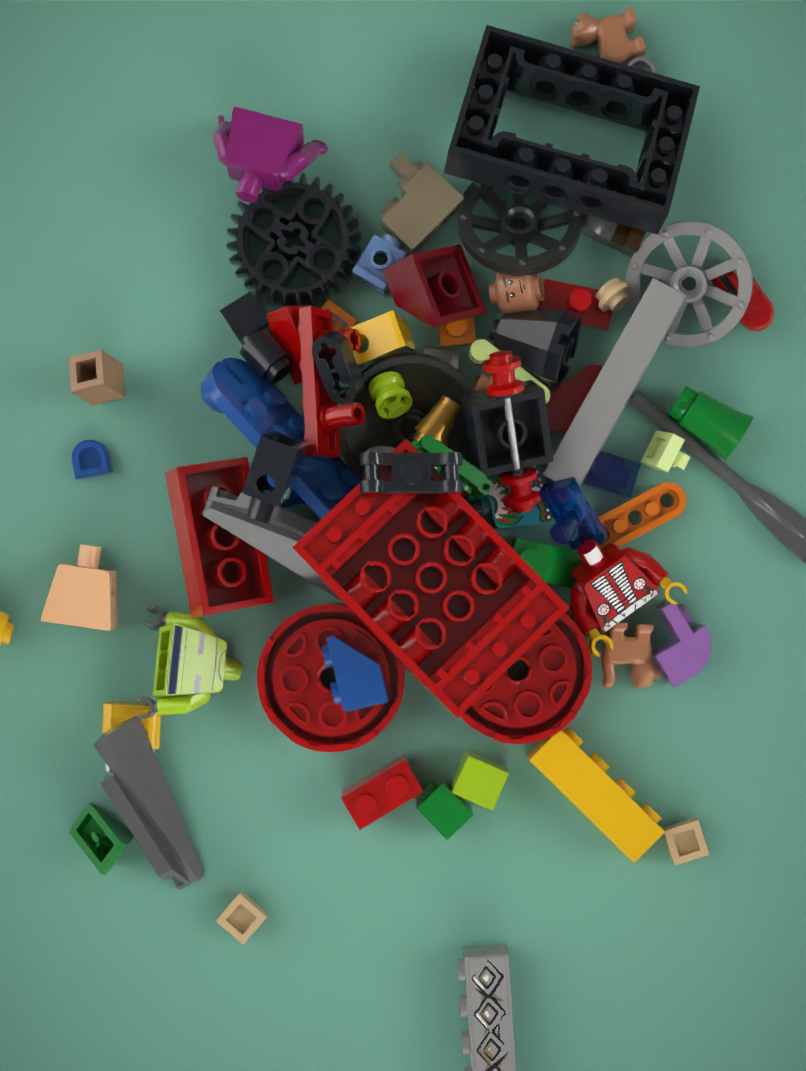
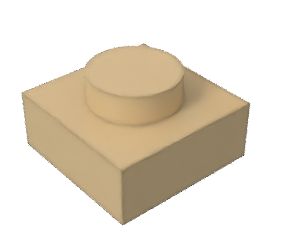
M696 817L662 828L665 831L663 836L671 861L675 866L710 855L699 820Z
M240 890L217 917L216 922L244 945L267 918L268 913Z

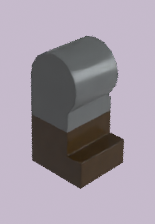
M583 213L582 234L630 257L635 252H638L646 231Z

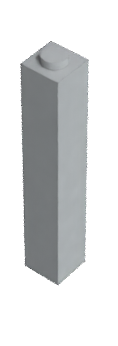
M655 278L652 279L553 455L554 461L549 462L543 475L550 479L547 484L548 487L565 496L569 490L577 494L685 302V294Z

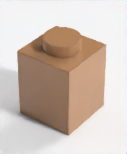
M102 349L69 357L70 388L73 394L91 405L125 398L124 373L121 362Z

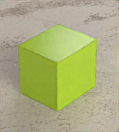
M466 749L450 784L453 794L493 811L509 772L506 766Z

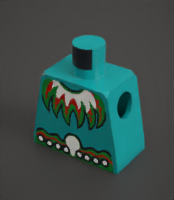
M540 464L530 466V468H534L537 472V478L530 482L531 490H535L540 494V501L534 505L532 510L516 513L511 508L503 505L502 498L509 493L508 485L500 483L499 475L501 473L486 477L493 484L492 488L485 490L489 491L488 495L467 501L481 517L491 516L494 529L556 522Z

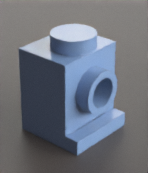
M384 234L382 239L373 235L357 265L352 270L353 278L385 295L389 286L383 270L406 257V253L401 250L403 244L388 234ZM377 254H385L388 261L384 265H377L374 262V257Z

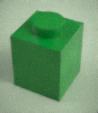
M443 777L436 783L433 780L423 786V793L418 795L420 799L416 801V808L446 840L474 815L472 808L465 800L452 793L451 786Z

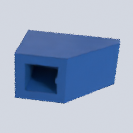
M336 634L328 636L326 638L328 645L322 646V652L326 668L333 667L336 682L330 683L335 705L342 703L344 712L388 702L389 697L380 662Z

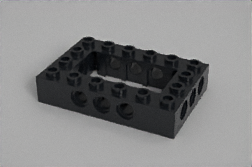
M486 25L449 146L444 173L658 235L670 211L700 86ZM506 91L646 131L636 172L626 165L618 164L617 167L590 159L588 154L582 153L579 156L552 148L553 144L546 143L544 146L516 137L517 134L503 131L494 135Z

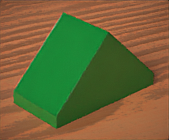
M92 803L88 804L69 831L99 873L104 875L116 864L134 838L126 826Z

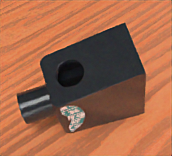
M275 430L261 435L243 489L245 495L253 497L247 514L248 517L260 522L269 523L274 507H280L289 500L308 451L309 443ZM268 476H270L274 480L275 487H272L268 483Z

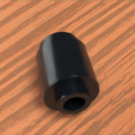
M257 329L252 330L242 339L240 355L263 380H268L271 384H275L282 380L293 368V364L289 360L290 355L267 329L261 331Z

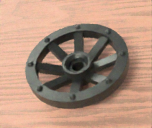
M472 182L463 194L464 200L458 207L457 225L459 236L468 253L480 264L491 270L509 275L541 273L564 261L572 253L579 241L583 223V213L565 208L566 212L538 219L549 203L536 200L530 207L524 204V196L512 193L513 205L507 208L492 192L494 187ZM480 198L500 220L472 214L473 208ZM569 224L565 235L560 241L540 233ZM473 228L500 234L483 243L477 237ZM532 243L548 251L528 257L527 244ZM511 244L515 246L516 257L503 255L496 251Z

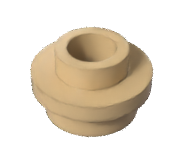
M613 278L608 281L596 294L599 308L602 311L611 309L613 312L622 308L630 298L628 293L631 290V286L627 282H622L619 278Z

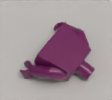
M235 106L232 111L231 121H224V116H218V127L213 135L219 161L224 166H227L229 177L239 181L236 196L250 203L257 202L261 187L274 191L280 190L284 181H291L313 163L319 155L326 154L328 151V146L319 140H312L303 145V124Z

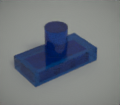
M600 451L582 484L625 498H631L641 463Z
M575 477L543 484L539 494L555 520L550 529V536L555 542L559 544L569 543L572 550L578 549L580 545L588 540H596L598 545L604 543L608 534Z

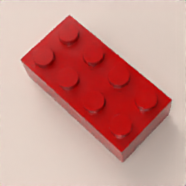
M248 457L181 466L165 472L191 617L206 616L274 602L266 555L207 519L202 513L212 486L239 496L241 492L243 493L250 471Z

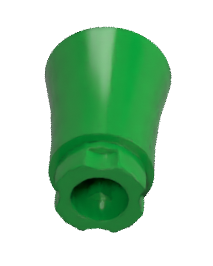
M685 386L668 413L669 416L680 422L679 426L709 445L724 460L733 452L754 418L713 399L702 391L698 393L688 386Z

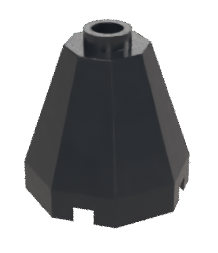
M568 309L504 313L500 320H494L489 339L494 341L493 346L500 351H512V356L520 357V367L543 385L559 390L570 369L566 364L569 358L574 357L582 325L581 314Z

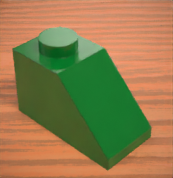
M513 537L512 549L544 582L567 588L573 586L574 580L571 572L582 563V559L577 552Z

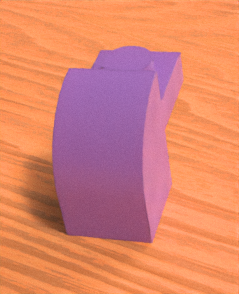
M666 601L657 606L656 609L674 639L652 651V658L656 665L661 668V673L666 682L675 688L698 674L706 665L711 653V637L706 625L697 624L690 628L689 624L693 620L682 603L676 605Z

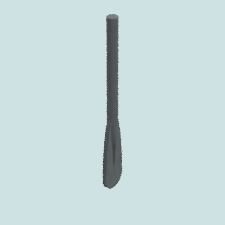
M640 391L631 398L629 402L663 431L674 433L684 439L682 447L736 491L755 517L786 548L806 564V518L775 496L745 481Z

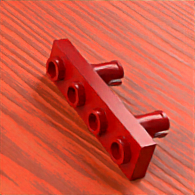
M307 306L299 308L300 323L298 326L301 342L300 369L303 382L304 442L310 444L306 456L329 460L340 458L339 428L362 425L365 421V411L363 406L357 402L338 406V403L333 401L326 392L312 356V345L325 333L334 331L333 312ZM348 328L336 331L346 337L352 351L360 349L361 337L356 329ZM326 346L328 353L333 352L335 355L337 354L335 348H328Z

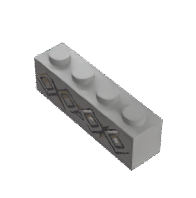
M506 944L463 947L464 959H457L458 982H465L466 995L459 996L461 1018H468V1032H461L463 1055H470L471 1068H464V1071H516Z

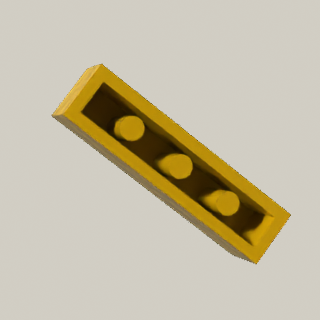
M569 726L564 731L561 730L557 734L539 741L526 754L529 761L633 863L665 833L658 824L662 818L647 803L640 807L631 798L636 792L621 777L615 782L606 773L610 766L595 752L588 756L579 747L584 741Z

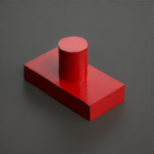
M550 279L544 280L545 298L544 301H540L538 310L568 309L581 314V326L605 331L609 330L613 311L611 309L602 311L599 308V301L596 298L598 289Z

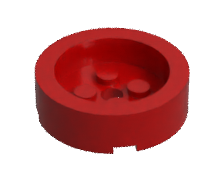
M329 602L312 605L294 613L283 621L267 640L261 652L257 669L259 698L272 724L290 738L292 742L304 748L320 752H342L355 749L377 737L397 713L405 686L404 665L344 603ZM336 634L380 662L389 697L388 702L344 712L342 703L335 705L331 688L325 686L321 681V673L326 669L322 646L328 645L326 639L328 636Z
M566 612L519 658L528 665V672L525 677L513 679L506 670L460 716L472 729L474 728L499 742L527 744L549 738L573 721L589 694L592 681V659L584 635Z

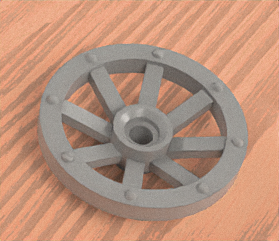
M702 221L672 223L662 227L658 235L651 234L641 243L638 252H635L632 256L625 280L631 286V290L628 293L630 297L628 305L632 314L642 298L640 293L641 274L670 282V287L686 295L685 302L662 342L671 346L687 348L710 344L728 334L744 315L749 305L753 288L751 265L739 242L722 228ZM680 235L701 236L691 264L687 263L674 237ZM713 240L725 249L731 259L704 270L702 266ZM663 242L677 271L646 263L645 261L651 252ZM735 269L737 270L739 282L737 295L709 284V280ZM690 276L696 280L695 288L690 289L685 286L684 280L686 277ZM703 295L733 307L730 313L715 326L712 323ZM692 302L702 331L696 333L677 332L688 303Z

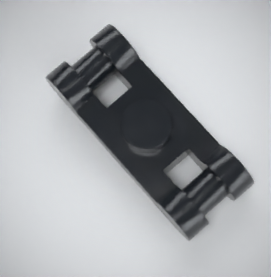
M362 452L360 453V466H364V480L360 481V493L461 494L463 493V481L459 480V466L463 465L462 453ZM380 467H391V481L380 480ZM431 467H443V480L431 481Z

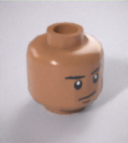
M497 272L495 283L489 284L491 304L493 306L498 305L503 314L535 311L539 306V302L544 301L545 298L541 273L509 275Z

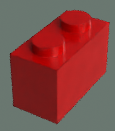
M403 754L343 790L341 799L359 830L423 793V784L407 757Z

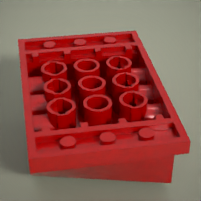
M405 439L391 453L419 452ZM380 467V480L391 481V467ZM431 467V481L443 480V476L434 467ZM359 483L292 547L320 576L321 581L456 718H459L570 609L460 494L360 493Z

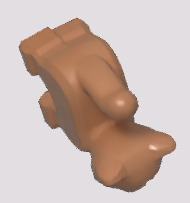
M633 7L627 8L623 14L617 16L610 15L601 19H595L587 13L579 14L571 29V48L587 46L596 41L599 57L625 64L629 59L641 57L646 52V46L641 35L633 40L628 39L626 34L634 31L633 25L637 24Z
M618 622L605 632L614 645L612 651L608 650L605 642L602 645V671L604 673L602 685L605 688H611L616 681L614 668L618 664H632L630 671L631 683L633 688L641 690L642 687H650L656 680L661 678V668L652 660L650 636L654 625L635 624L633 637H626L624 635L628 623Z

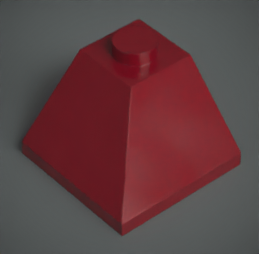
M461 244L414 253L383 270L395 305L433 328L487 313Z

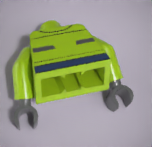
M151 605L147 608L149 613L160 615L159 619L154 623L143 621L148 629L152 631L159 630L152 697L160 698H158V701H154L149 697L137 698L135 702L147 701L150 705V710L146 715H136V717L149 719L156 712L161 716L187 714L208 703L211 694L220 693L223 689L224 680H239L242 673V662L237 659L226 658V641L217 638L215 630L200 617H191V614L172 611L164 614L162 609L156 605Z

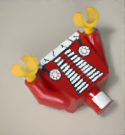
M596 540L584 542L577 550L583 563L571 572L574 584L570 589V612L583 635L589 636V650L595 657H600L599 652L595 648L598 640H603L609 651H612L614 646L608 636L599 634L598 629L604 633L659 594L658 586L664 589V597L672 604H677L669 596V590L673 586H679L687 595L686 587L679 582H672L668 578L670 574L648 553L631 547L620 550L613 543L601 549Z

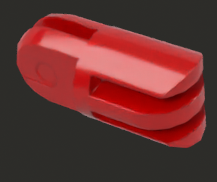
M733 271L723 274L735 293L738 294L739 282L736 274ZM753 276L751 299L744 315L740 319V323L748 330L761 331L772 323L774 307ZM719 277L710 280L714 286L729 292Z

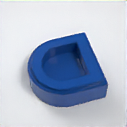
M84 440L76 445L72 452L75 479L113 473L110 453L104 444L95 440Z

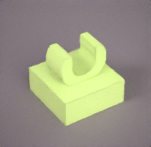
M656 430L640 463L651 469L668 473L671 467H678L684 470L691 457L679 451L685 441L674 433Z

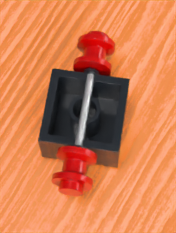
M497 351L491 353L489 360L482 364L485 372L492 373L493 383L488 385L485 390L460 395L470 464L487 476L501 473L499 475L500 483L508 485L509 493L502 498L503 505L511 508L513 512L522 513L532 510L534 505L540 501L539 492L531 490L530 482L537 478V472L534 468H530V466L554 461L545 392L542 387L532 380L521 381L516 379L515 369L521 366L520 357L512 356V351Z

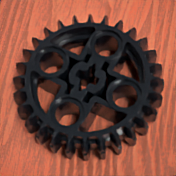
M301 173L298 183H294L293 179L285 181L280 190L274 191L261 187V193L258 195L257 202L248 205L238 201L237 205L243 212L242 216L231 214V219L238 225V228L227 229L228 235L236 238V241L227 243V248L230 251H238V253L229 257V260L233 265L242 264L235 271V274L238 278L249 276L244 282L247 290L255 285L258 286L255 291L256 298L261 299L267 292L269 293V305H274L279 297L283 307L289 306L290 300H295L296 305L301 306L303 305V299L308 298L311 305L315 307V296L321 294L326 301L330 300L328 294L330 287L338 293L341 292V287L338 283L339 278L347 282L351 280L350 275L345 269L346 267L353 269L357 265V262L350 258V255L361 254V248L352 245V242L361 240V233L351 232L350 230L357 227L359 222L358 218L347 219L353 212V207L350 204L342 208L340 207L345 199L342 193H339L334 198L331 197L333 193V185L331 183L321 190L319 177H315L312 184L308 185L306 175ZM300 197L289 215L272 204L273 201L280 198ZM312 204H319L325 211L320 218L311 219L305 215L306 209ZM261 214H270L274 217V220L270 227L260 229L255 226L256 218ZM332 217L336 221L340 232V250L321 237L330 224ZM308 230H311V231H312L311 235H312V239H313L314 244L311 243V239H310V235H309V233H308ZM249 233H252L257 239L268 245L258 259L256 266L249 252ZM298 235H300L299 237L303 246L299 247L298 245L294 244L291 248H289L288 241L285 237H291L295 239ZM274 239L277 240L282 255L277 253L278 248L276 246ZM322 254L331 255L335 259L333 266L327 270H320L315 266L316 258ZM286 259H289V260L292 261V262L290 263V265H288V262H287ZM271 264H279L284 268L282 276L276 280H270L265 277V270ZM299 268H302L318 279V281L306 286L287 287Z

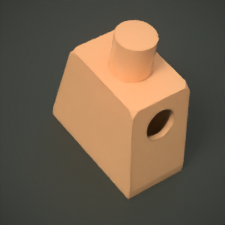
M80 544L77 565L67 563L58 565L41 621L107 631L117 629L116 570L99 568L102 547Z

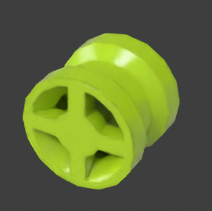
M390 371L377 375L368 385V392L371 399L376 402V410L382 418L391 419L399 417L412 406V397L409 391L404 389V380L398 372Z

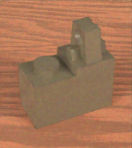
M400 152L389 164L390 168L401 179L397 186L402 191V198L399 200L397 197H394L383 208L381 213L384 216L381 218V227L390 236L399 240L403 244L402 248L411 255L417 253L458 211L459 204L464 200V197L429 162L424 165L419 161L414 165Z

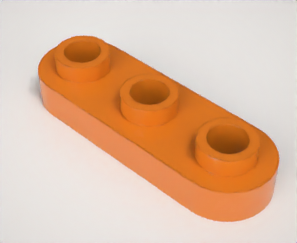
M672 482L658 484L592 519L584 531L585 542L596 540L601 549L610 543L615 544L619 548L679 516L686 507V494L678 484ZM663 494H668L672 499L671 505L667 508L663 507L660 503V498ZM631 511H636L640 515V521L635 525L631 524L628 520V515ZM599 528H605L608 531V538L603 542L599 541L596 537V532Z

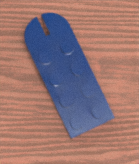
M225 358L221 362L218 361L208 372L206 378L201 383L202 399L212 410L225 414L256 449L261 435L274 430L304 441V417L291 406L280 390L276 389L268 380H263L246 361L238 358ZM305 456L293 489L322 519L360 483V479L340 458L328 460Z

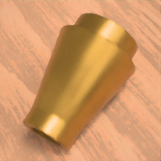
M442 395L439 402L415 427L417 432L413 439L419 441L421 437L431 435L447 447L457 414L462 406Z

